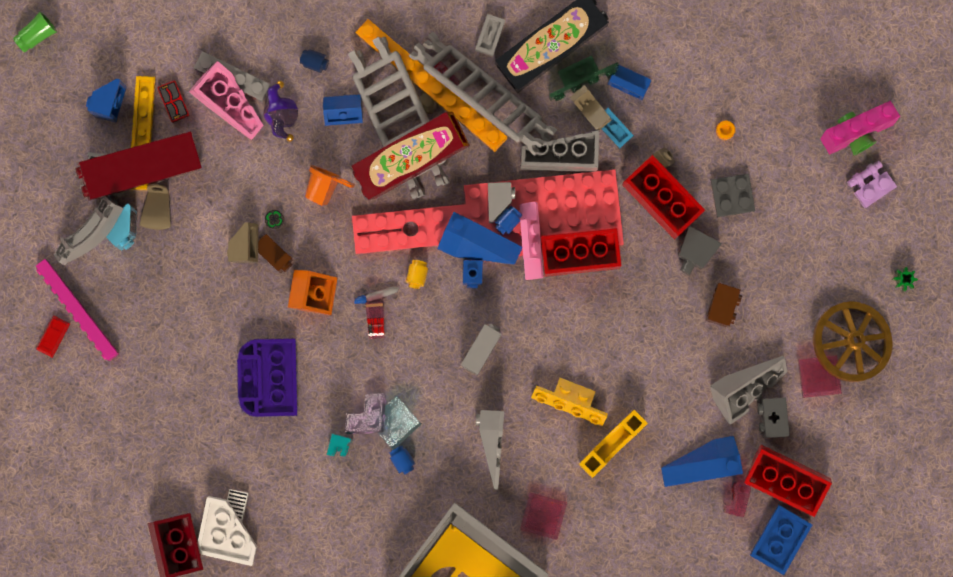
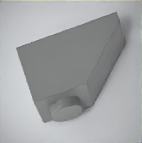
M511 182L488 183L489 224L494 223L501 213L511 205L512 199H515V187H511Z

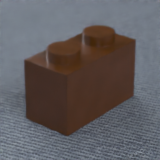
M721 283L716 284L705 321L724 327L734 324L737 313H734L735 307L740 305L742 295H740L741 289Z

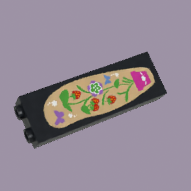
M575 0L495 60L496 67L517 94L608 27L609 22L607 20L609 18L603 10L600 11L596 7V0Z

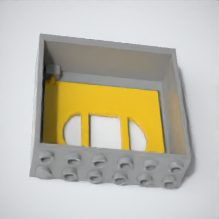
M454 503L399 577H409L450 522L452 524H450L411 577H431L436 571L445 567L456 568L450 577H458L461 572L469 577H520L519 575L522 577H547L549 573L458 504Z

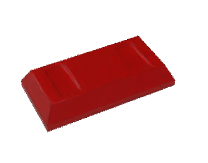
M53 315L36 350L53 358L70 323Z

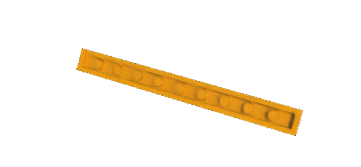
M369 19L355 32L357 36L378 54L380 52L372 40L377 37H386L390 52H399L411 81L445 111L454 112L458 122L491 150L496 152L507 140V136L425 71L424 66L418 60L410 58V54ZM395 61L390 62L398 70Z

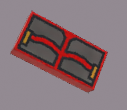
M175 80L157 87L172 123L190 116Z

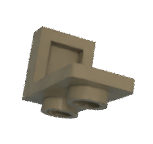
M585 85L570 97L596 131L602 129L612 120Z

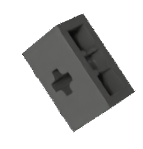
M786 397L761 399L757 409L758 415L762 416V423H759L760 434H763V438L789 436ZM772 412L773 416H777V420H774V424L772 420L768 419L769 416H772Z

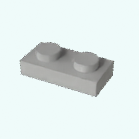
M487 14L475 51L494 56L505 24L504 19Z

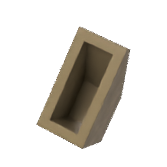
M245 222L228 242V262H258V224Z

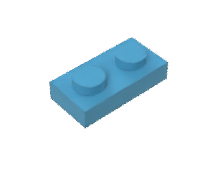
M607 108L605 111L612 120L602 130L620 149L634 135Z

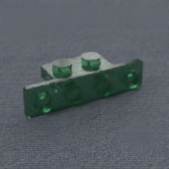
M591 55L558 71L557 74L564 88L549 94V100L555 99V101H559L566 97V93L571 91L575 93L585 84L593 85L599 82V78L604 75L607 77L612 76V74L614 75L620 66L619 63L616 62L599 70Z

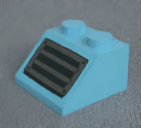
M129 204L123 207L124 209L117 222L106 237L121 251L129 249L134 244L133 240L136 238L137 211Z

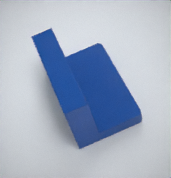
M618 64L608 85L643 100L651 79Z
M360 94L324 97L323 114L325 126L363 123Z

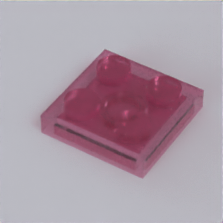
M837 355L827 356L828 360L835 366L838 362ZM817 358L798 360L802 398L842 394L840 379L828 373Z
M530 492L520 530L557 540L567 502Z

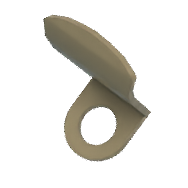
M150 184L147 186L148 194L140 225L148 229H168L171 227L169 191L163 185Z

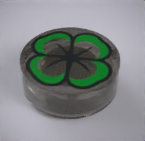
M270 210L265 215V223L271 229H279L284 224V216L278 210Z

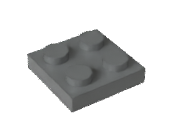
M749 174L710 180L717 218L755 212Z

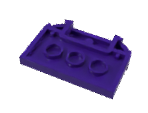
M254 339L245 343L240 348L237 354L238 404L244 413L252 417L297 416L296 339Z

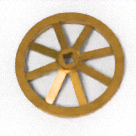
M849 301L829 308L819 318L813 334L814 351L820 364L828 373L843 381L861 382L879 374L891 357L893 341L890 328L878 311L864 303ZM849 309L866 313L857 331ZM842 310L849 332L828 321V319L834 313ZM872 318L878 324L882 333L864 336L863 333ZM824 326L843 336L844 340L822 344ZM853 337H855L858 340V343H855ZM883 339L884 349L882 357L865 342ZM845 346L846 350L834 366L826 357L824 350ZM861 349L878 362L867 373H864ZM852 351L855 354L857 374H849L840 370Z

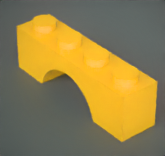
M632 410L578 465L593 478L648 423L635 410Z

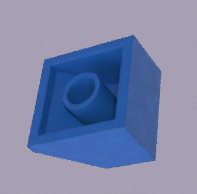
M115 79L93 91L92 96L88 97L86 102L87 110L94 117L116 123L127 86L120 79Z

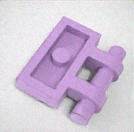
M879 160L874 164L870 163L866 166L865 170L854 174L852 179L847 181L851 188L856 184L860 188L854 194L864 209L897 187L887 171L879 175L877 170L883 167ZM871 175L874 180L865 184L863 180Z

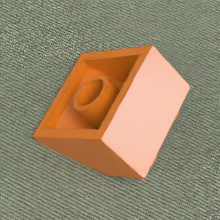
M294 270L288 308L331 315L337 277L306 270Z

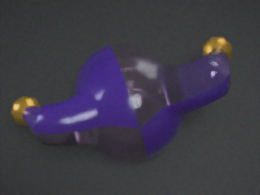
M278 81L267 89V103L264 107L263 115L266 122L271 125L274 136L292 142L294 136L287 134L284 131V127H291L295 124L298 117V108L292 99L280 98L278 89H282L284 83L283 81Z

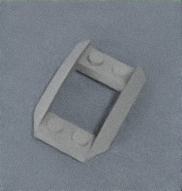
M108 196L102 197L99 206L95 207L81 228L67 238L61 237V243L54 253L57 261L66 265L67 262H71L95 248L111 232L124 208L117 205L118 202Z

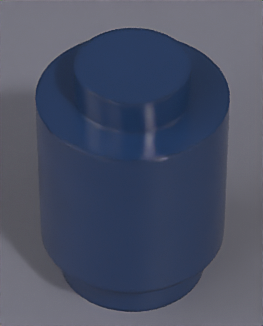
M305 49L300 57V64L305 68L322 73L323 70H327L329 60L325 54Z

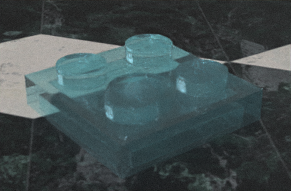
M397 396L368 422L393 450L422 424Z

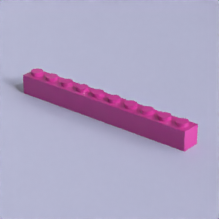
M44 259L37 264L36 271L40 276L43 275L44 282L52 287L51 291L59 296L58 300L62 304L66 305L65 309L68 313H72V318L76 323L79 322L81 330L83 332L86 331L88 334L87 338L95 343L94 347L98 351L102 352L101 356L104 360L111 361L119 354L49 261Z

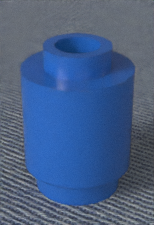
M513 206L506 208L494 221L496 224L495 228L503 235L505 232L510 234L520 222L522 214Z
M402 445L389 452L390 459L399 474L403 472L406 475L414 470L413 465L416 463L408 450L404 449Z

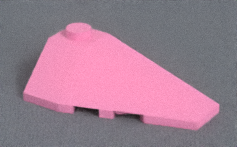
M218 61L189 91L201 103L250 140L264 126L244 96V92L236 83L233 74Z

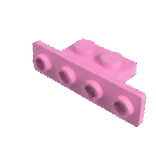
M538 203L520 204V213L522 214L520 223L525 279H541L544 276Z

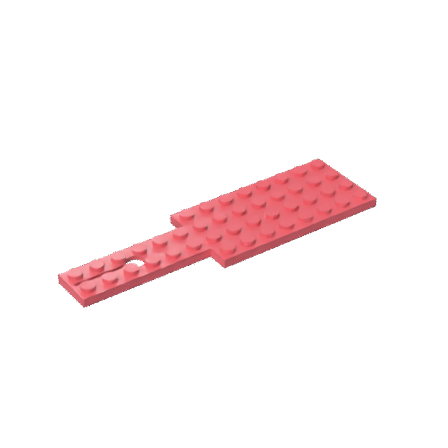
M615 170L490 182H511V187H515V199H512L510 206H513L519 212L520 204L538 203L540 236L617 228L619 246L624 245ZM488 183L464 185L466 204L352 216L356 254L438 246L453 212L478 223L522 246L521 223L519 222L510 234L505 232L504 235L495 228V222L489 224ZM408 222L416 223L418 226L417 234L407 236L403 231L404 225Z

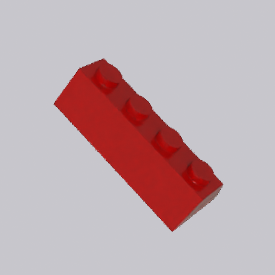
M653 155L622 184L674 240L705 211Z
M617 228L540 236L544 277L620 269L622 266Z
M760 444L751 462L744 481L745 484L813 517L817 514L832 485L830 477Z

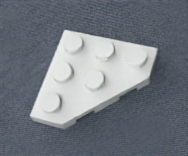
M208 496L197 543L200 554L252 566L257 549L253 538L228 500Z

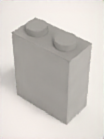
M484 324L464 358L461 367L478 376L501 337L500 329L492 324H489V326Z

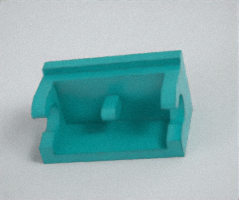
M332 434L326 455L335 456L338 451L340 456H346L353 439Z

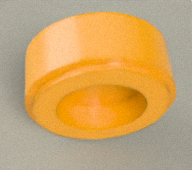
M728 120L721 121L716 127V134L720 139L728 140L735 134V126Z

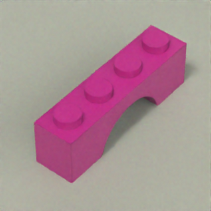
M890 100L827 129L820 140L830 155L846 148L850 143L873 131L878 133L893 126L900 115Z

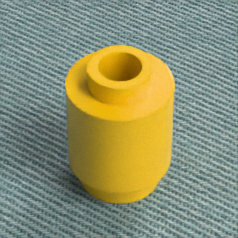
M412 260L406 278V283L409 284L408 287L414 289L424 287L428 272L426 262Z

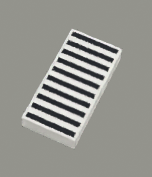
M229 489L227 500L241 522H243L249 493Z

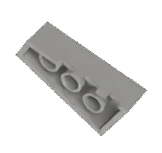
M599 130L568 138H559L549 142L545 141L540 148L535 145L539 149L535 156L529 151L527 145L521 148L520 170L597 172Z

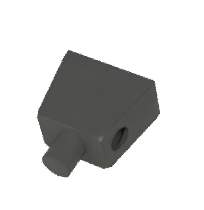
M689 226L678 254V258L684 260L680 271L690 275L694 267L703 269L722 243Z

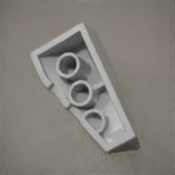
M781 356L724 376L710 386L713 400L729 424L744 416L750 410L748 406L754 400L759 401L762 398V392L767 387L772 388L787 373L785 357Z
M481 410L480 414H476V426H479L493 487L498 489L504 411Z

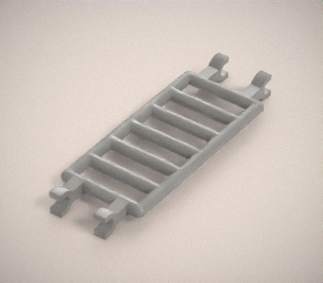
M434 32L428 36L432 43L427 40L423 46L420 43L415 45L414 49L418 53L413 51L409 55L410 58L422 62L425 71L515 142L522 141L528 146L529 151L534 156L539 152L535 145L540 148L545 143L544 141L549 142L552 137L548 133L552 136L556 133V128L545 125L539 114L451 45L446 47L441 43ZM424 47L433 49L438 54L431 57L425 52ZM451 54L458 61L442 74L434 68L441 60ZM465 65L473 73L457 86L449 78ZM480 77L487 85L472 98L464 90ZM495 89L503 96L487 110L478 102ZM508 101L518 107L504 121L493 115ZM524 112L532 120L520 132L516 133L509 125ZM535 129L541 134L543 140L534 138L529 132Z
M377 37L372 41L379 50L382 59L366 66L361 50L357 52L354 50L348 55L358 71L352 76L379 139L383 147L426 124L429 122V119L399 52L394 51L391 53L386 37ZM395 61L399 71L365 88L361 78ZM400 78L403 79L406 89L373 106L369 95ZM410 95L414 106L382 123L380 122L377 112ZM418 113L421 124L388 140L385 129ZM446 160L425 171L427 172L432 169L437 187L450 183L441 167V164L445 163ZM416 177L407 181L412 199L425 195Z

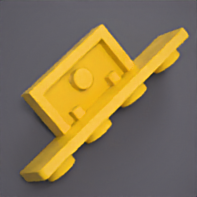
M559 378L554 392L536 386L531 397L539 403H545L557 410H563L596 425L603 426L608 416V413L590 407L596 391L563 378Z

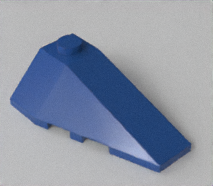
M453 212L437 249L456 258L515 265L522 251V246Z
M734 436L714 439L661 468L664 487L743 474L740 454Z

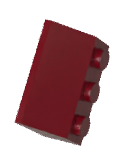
M191 513L148 523L160 577H177L204 570Z

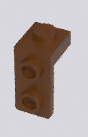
M267 234L258 241V253L280 274L290 269L293 265L291 263L293 258Z

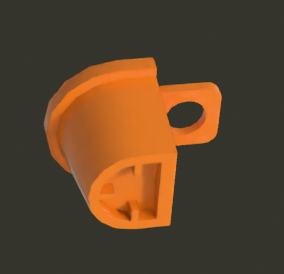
M311 165L309 168L311 175L305 197L321 206L328 205L338 183L353 188L355 184L333 172Z

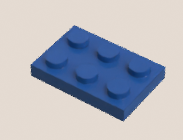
M778 505L751 551L750 556L780 574L785 575L810 531L812 524Z

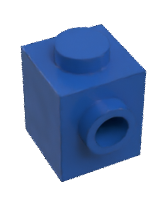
M463 261V285H467V288L476 289L478 285H482L483 261Z

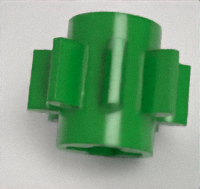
M907 267L903 269V273L900 270L895 271L898 275L892 278L897 283L895 288L902 287L903 292L907 290V286L910 289L914 288L912 283L918 280L914 278L913 274L915 271L909 272ZM904 276H907V277H908V279L906 280L907 282L903 283V282H902V280L904 279L903 277H904Z

